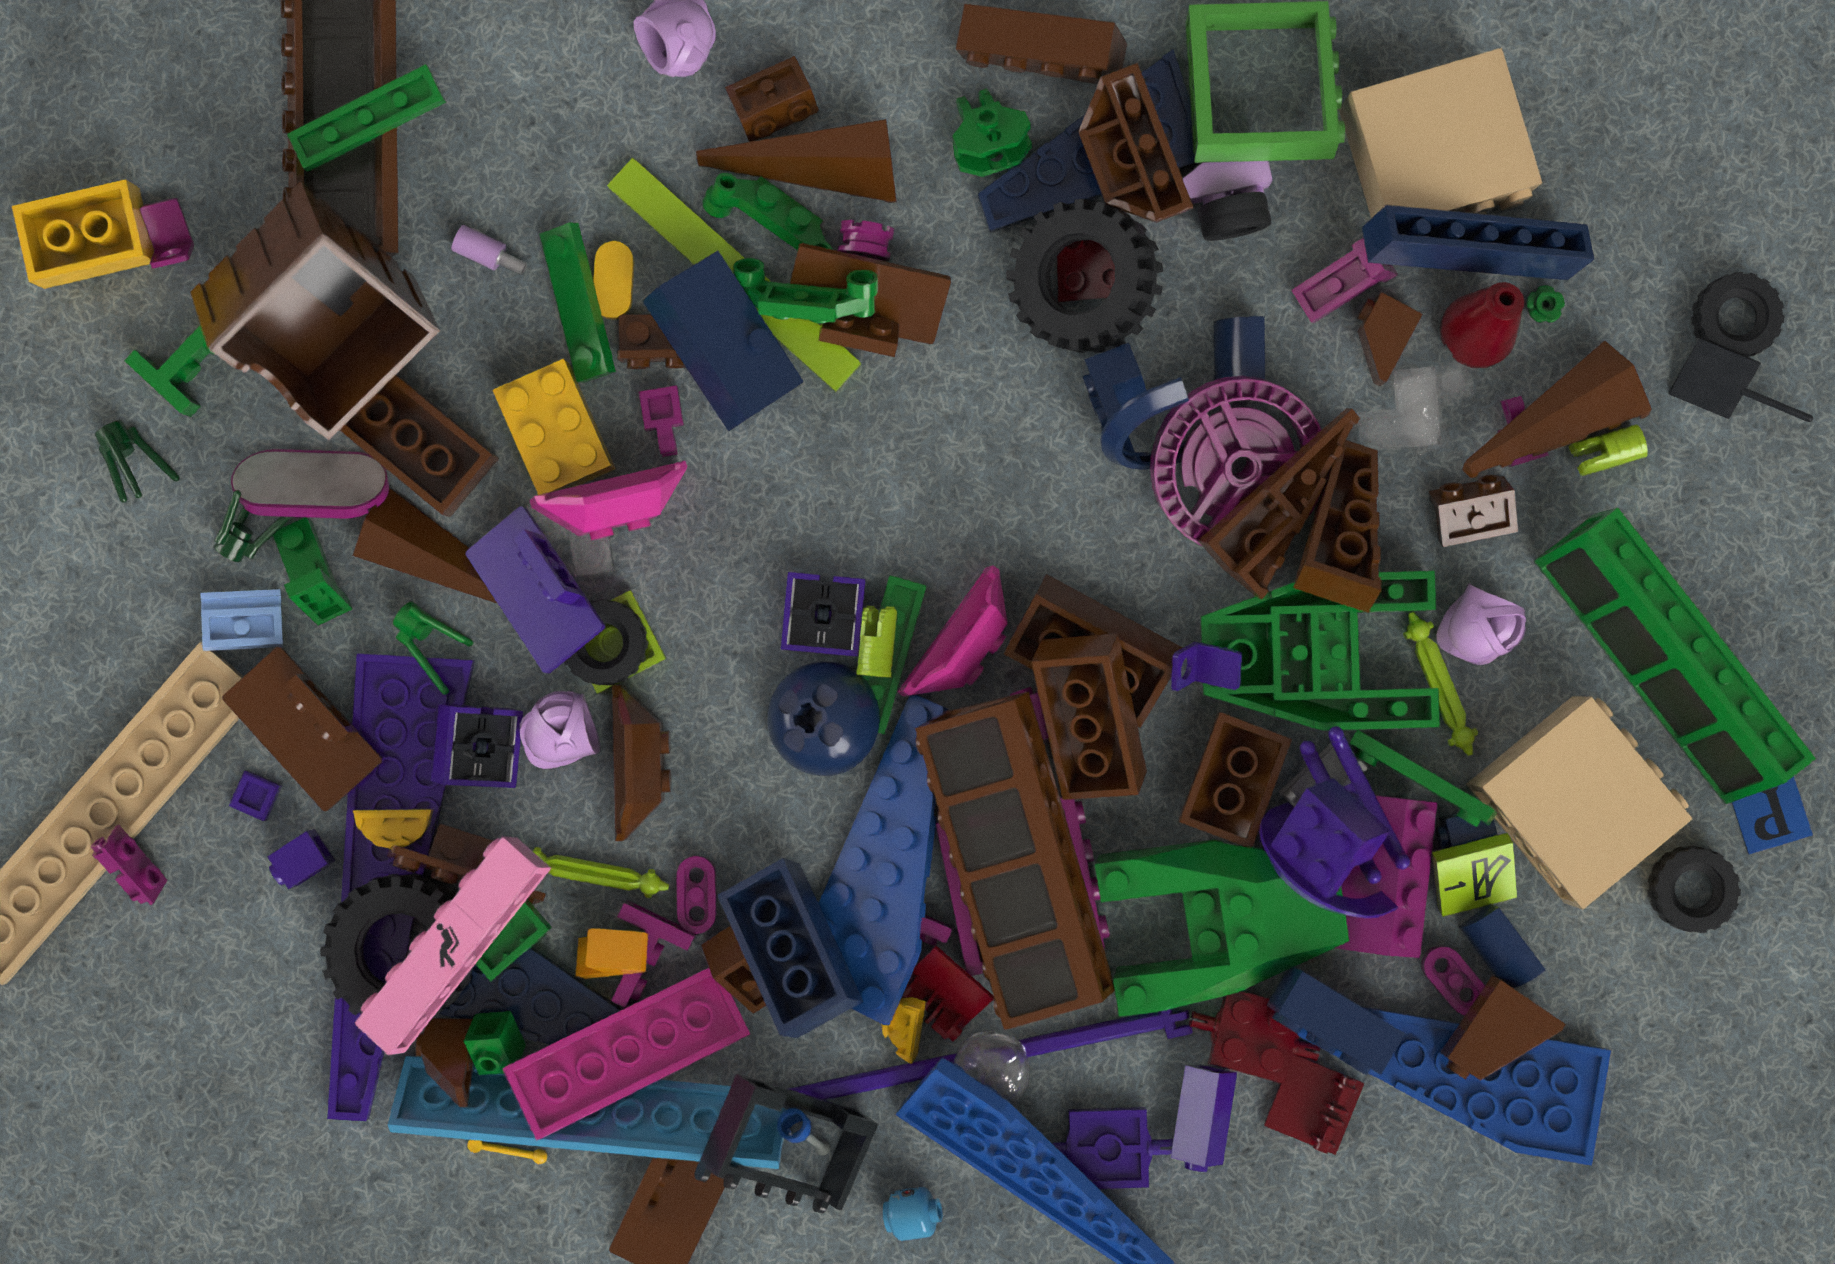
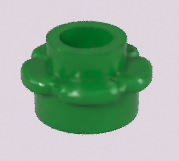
M1543 285L1539 286L1536 292H1531L1528 295L1526 306L1530 317L1538 323L1544 321L1552 323L1562 315L1561 308L1565 306L1563 295L1560 292H1555L1552 286ZM1543 301H1547L1549 303L1548 308L1543 307Z

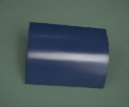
M1265 316L1234 317L1214 321V380L1233 376L1265 379Z
M1492 904L1487 905L1459 926L1494 975L1513 989L1526 984L1546 971L1499 907Z

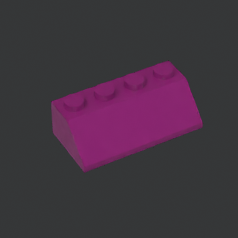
M1375 795L1400 844L1410 858V865L1404 870L1398 869L1393 864L1382 843L1373 856V860L1382 875L1378 883H1369L1359 866L1353 867L1341 885L1343 897L1365 898L1382 891L1398 908L1377 918H1359L1346 915L1349 942L1335 949L1386 956L1420 958L1437 802Z

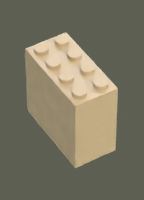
M1502 48L1352 91L1342 103L1341 109H1339L1341 119L1345 123V132L1371 218L1385 205L1487 215L1486 211L1495 208L1497 205H1500L1501 211L1524 204L1523 200L1531 198L1533 196L1532 191L1542 184Z
M1572 696L1466 784L1479 801L1496 810L1497 814L1494 819L1509 834L1511 840L1565 904L1580 909H1585L1692 820V817L1685 810L1689 807L1686 800L1675 789L1668 790L1660 780L1664 776L1662 771L1652 760L1647 758L1644 761L1635 750L1638 747V743L1634 737L1624 728L1619 730L1610 718L1613 716L1610 708L1600 698L1594 700L1588 696Z

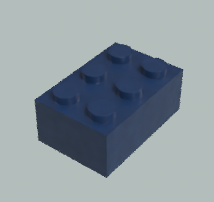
M1295 967L1286 971L1266 1005L1275 1011L1272 1019L1297 1034L1304 1028L1309 1031L1305 1039L1332 1055L1336 1048L1342 1051L1339 1059L1366 1076L1370 1069L1382 1075L1405 1036L1404 1032Z

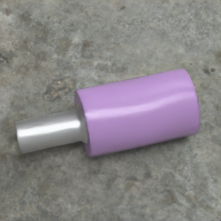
M462 225L452 243L451 250L492 270H496L501 265L522 275L527 266V262L505 253L506 244L482 234L476 228Z

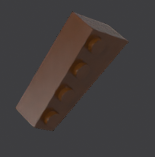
M964 4L956 50L963 59H966V63L974 67L987 68L991 64L1002 66L1004 69L1012 72L1023 73L1028 71L1049 77L1064 78L1098 85L1100 77L1123 69L1127 43L1115 22Z
M1345 440L1342 446L1344 448L1338 459H1335L1326 476L1327 482L1317 502L1293 588L1369 613L1381 592V577H1379L1378 567L1381 561L1380 546H1378L1380 517L1379 512H1377V496L1379 494L1378 450Z

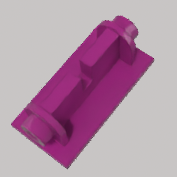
M118 824L107 840L101 837L91 845V849L94 851L92 856L110 874L117 870L122 872L117 875L115 880L132 901L137 900L140 904L148 902L152 905L168 880Z

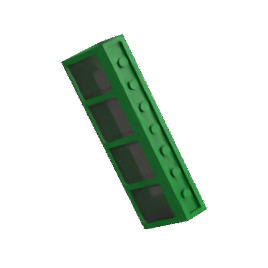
M1619 508L1592 514L1534 560L1537 567L1724 804L1785 784L1816 759Z

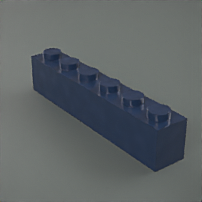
M1385 205L1362 226L1368 263L1569 280L1594 260L1588 224Z

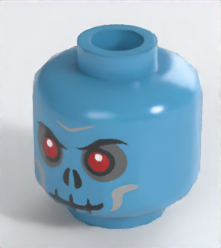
M926 1187L895 1190L890 1195L889 1200L883 1204L885 1228L888 1233H893L896 1239L900 1241L931 1237L936 1230L937 1222H942L941 1202L938 1198L933 1199L931 1192Z

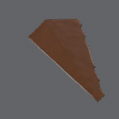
M886 119L696 151L699 167L721 169L741 175L762 176L767 180L820 190H831L856 197L883 200L888 203L896 202Z
M1603 341L1465 461L1462 471L1470 478H1474L1481 471L1498 465L1501 468L1509 466L1515 459L1532 454L1534 457L1586 439L1588 434L1607 427L1609 430L1619 427L1622 422L1638 416L1640 419L1646 418L1650 415L1652 408L1634 364L1609 343Z
M1346 408L1198 540L1223 570L1258 599L1262 600L1268 592L1267 587L1276 570L1281 568L1285 560L1284 555L1294 536L1299 534L1327 482L1325 478L1335 459H1338L1344 448L1342 446L1353 425H1356L1360 420V417L1351 408Z
M390 488L384 502L378 507L376 504L371 507L364 519L352 556L497 603L467 558L466 551L469 549L467 545Z

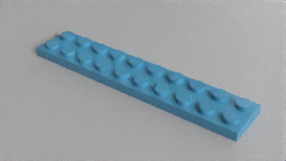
M405 1056L388 1127L389 1131L394 1133L699 1162L731 1086L659 1080L536 1141L505 1074L479 1075L474 1065L468 1106L459 1107L426 1073L422 1057ZM755 1104L731 1164L779 1169L784 1138L777 1130V1122L780 1115L788 1109L782 1108L780 1112Z

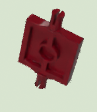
M1242 991L1223 996L1221 1008L1215 1017L1196 1011L1192 1012L1190 1018L1201 1020L1205 1023L1195 1020L1189 1021V1027L1211 1032L1212 1047L1208 1064L1281 1084L1286 1082L1289 1065L1295 1055L1317 1061L1319 1054L1306 1051L1305 1049L1319 1052L1320 1047L1299 1040L1296 1032L1272 1019L1275 1011L1266 1006L1270 999Z

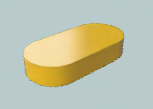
M619 241L604 243L595 254L593 282L601 314L607 319H619V316L626 315L632 306L634 256L631 250Z

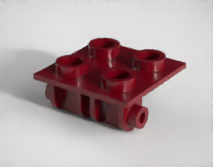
M1092 240L1076 241L1066 246L1057 255L1058 302L1105 299L1109 296L1115 281V266L1110 253L1100 243Z
M935 946L915 966L902 998H916L926 1001L925 1010L929 1012V1015L924 1020V1023L928 1024L933 1018H936L931 1027L944 1040L949 1038L954 1042L962 1033V1029L993 1001L994 995L953 961L951 957Z
M1295 1055L1290 1062L1285 1084L1280 1083L1264 1126L1310 1144L1320 1152L1326 1154L1329 1152L1336 1155L1365 1083Z

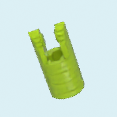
M1637 424L1581 440L1568 446L1574 457L1597 451L1601 452L1600 456L1581 462L1577 467L1580 476L1642 459L1648 455L1644 434Z
M867 605L863 608L857 675L891 678L897 611L894 607L881 609L880 613L875 606Z

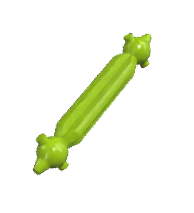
M1414 611L1408 613L1409 624L1407 631L1403 632V636L1406 640L1410 638L1416 642L1415 654L1429 687L1439 688V711L1444 723L1453 730L1451 739H1448V744L1450 747L1455 745L1462 749L1467 756L1473 755L1472 744L1474 743L1475 736L1478 735V731L1476 728L1471 729L1465 726L1466 713L1437 644L1428 637L1430 629L1434 628V625L1431 621L1426 622L1420 619Z
M535 847L533 850L539 858L551 867L548 873L555 877L627 891L639 888L646 898H651L658 891L669 890L670 884L661 880L654 869H649L647 873L640 875L630 868L562 855L547 857L540 847Z

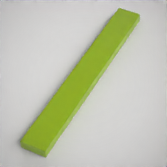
M633 157L607 185L617 197L693 265L719 251L733 272V264L738 260L745 259ZM761 315L774 337L834 392H837L861 366V362L843 346L819 341L820 325L806 319H776L772 316Z

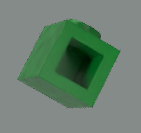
M511 1011L475 1014L463 1040L479 1075L504 1074L503 1068L520 1060L526 1047Z

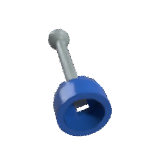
M792 1108L780 1115L777 1122V1130L784 1139L792 1143H800L807 1140L815 1146L817 1154L821 1156L827 1155L830 1152L829 1142L818 1140L811 1134L812 1126L810 1119L801 1110Z

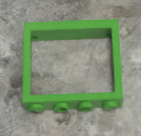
M1328 1L1189 5L1185 27L1194 163L1334 159L1339 143H1344L1345 123L1343 120H1338L1337 109H1341L1342 87L1341 85H1335L1334 74L1339 72V52L1332 51V40L1336 38L1337 26L1336 17L1329 15ZM1315 28L1324 131L1213 134L1206 31Z

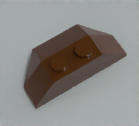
M1138 63L1100 77L1078 133L1105 203L1155 223L1193 209V204Z
M612 685L615 841H624L665 800V793L671 792V770L664 769V754H670L671 738L669 730L663 731V722L624 685Z

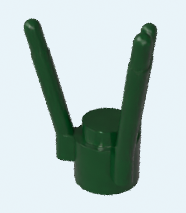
M117 420L103 426L95 433V437L101 445L99 451L106 461L114 487L122 503L127 501V495L115 461H117L136 498L142 497L138 483L125 459L134 452V443L173 481H179V475L142 439L136 427L127 429L122 420Z
M235 490L221 529L214 539L216 542L214 549L225 558L234 562H241L244 556L253 559L258 549L286 524L291 517L280 516L255 541H252L253 532L243 525L250 512L242 507L236 521L233 522L241 497V491Z

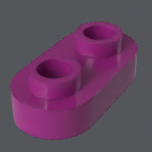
M694 855L686 858L677 869V919L685 931L700 934L709 930L717 917V882L714 864L704 856ZM698 867L703 870L704 878L702 881L696 882L691 879L690 871L692 868ZM700 906L703 908L705 915L702 920H695L691 917L690 911L692 907Z
M1434 946L1424 954L1421 967L1425 977L1452 1009L1462 1015H1466L1485 987L1483 982L1455 950L1447 946ZM1439 958H1445L1447 961L1446 969L1441 972L1436 971L1434 967L1435 961ZM1463 988H1470L1472 991V996L1468 1001H1461L1459 997L1460 991Z

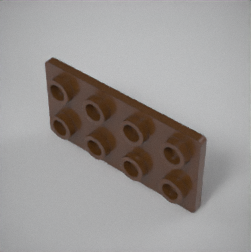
M805 243L799 244L789 284L847 289V275L852 271L870 270L878 275L875 313L864 318L851 314L837 318L835 322L820 323L819 341L895 357L898 338L926 344L934 343L951 284L950 276Z
M276 647L222 696L223 701L323 811H329L383 762V758L282 647Z
M439 824L428 856L393 845L386 857L395 859L392 866L415 873L420 867L432 871L430 878L453 885V883L457 882V879L462 880L468 872L479 867L485 859L483 857L484 851L493 840ZM534 890L527 899L532 905L544 901L546 894Z
M653 1157L609 1251L633 1264H688L724 1191V1179L717 1177L711 1172L706 1182L698 1181L695 1179L698 1161Z

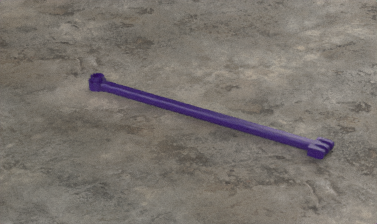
M1173 1009L787 1089L823 1100H829L923 1080L942 1057L949 1062L958 1064L966 1071L1165 1029L1167 1039L1192 1034L1193 1029L1189 1025L1176 1027V1021L1190 1018L1188 1009L1173 1012Z

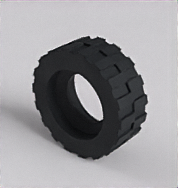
M1743 272L1727 274L1708 284L1707 288L1698 294L1697 297L1699 298L1693 304L1692 310L1694 311L1693 317H1691V325H1694L1695 329L1694 335L1698 339L1699 337L1746 357L1754 356L1769 348L1774 343L1773 340L1779 337L1782 331L1780 329L1781 324L1784 323L1785 318L1782 310L1784 308L1783 301H1780L1776 288L1773 289L1769 285L1770 282L1768 280L1757 277V274H1743ZM1743 298L1754 307L1756 321L1748 333L1732 335L1722 328L1719 321V311L1723 303L1728 299Z
M608 599L591 600L589 602L603 623L611 624L620 631L623 638L622 650L613 660L600 662L588 654L584 645L564 663L569 666L575 676L580 677L585 682L596 685H615V683L623 682L629 676L635 674L639 670L638 667L641 662L644 663L646 658L645 651L648 648V641L646 640L647 631L641 623V618L638 614H635L628 606Z
M1697 846L1674 848V851L1670 853L1666 852L1661 856L1662 859L1654 864L1652 867L1654 870L1648 878V897L1651 898V906L1654 911L1658 912V917L1664 922L1669 923L1670 926L1691 933H1706L1707 930H1716L1721 927L1720 925L1723 922H1728L1732 917V912L1737 909L1739 905L1737 903L1738 897L1741 896V889H1739L1738 885L1740 880L1738 874H1735L1733 870V865L1726 861L1720 853ZM1689 870L1703 872L1708 876L1712 884V895L1709 901L1699 908L1685 907L1678 901L1675 894L1677 879Z

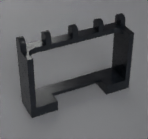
M736 1074L695 1170V1179L706 1182L712 1172L717 1177L724 1179L723 1185L725 1188L734 1190L738 1186L740 1179L745 1178L757 1182L754 1191L758 1197L766 1198L772 1186L788 1190L785 1196V1201L788 1205L797 1206L804 1194L815 1197L812 1205L815 1212H826L829 1204L835 1209L842 1211L878 1127V1123L859 1110ZM755 1104L780 1112L782 1108L799 1109L808 1116L832 1122L843 1130L820 1187L753 1168L731 1164Z

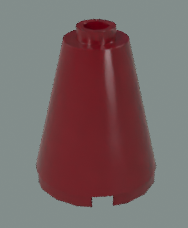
M1500 282L1461 296L1448 306L1440 322V338L1443 345H1447L1453 354L1452 357L1458 363L1470 368H1489L1504 360L1511 353L1516 343L1524 308V297L1521 291L1511 283Z

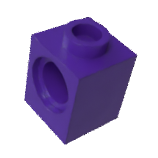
M315 829L304 832L267 856L272 864L269 866V870L273 878L281 886L285 884L288 889L299 886L335 862V859Z

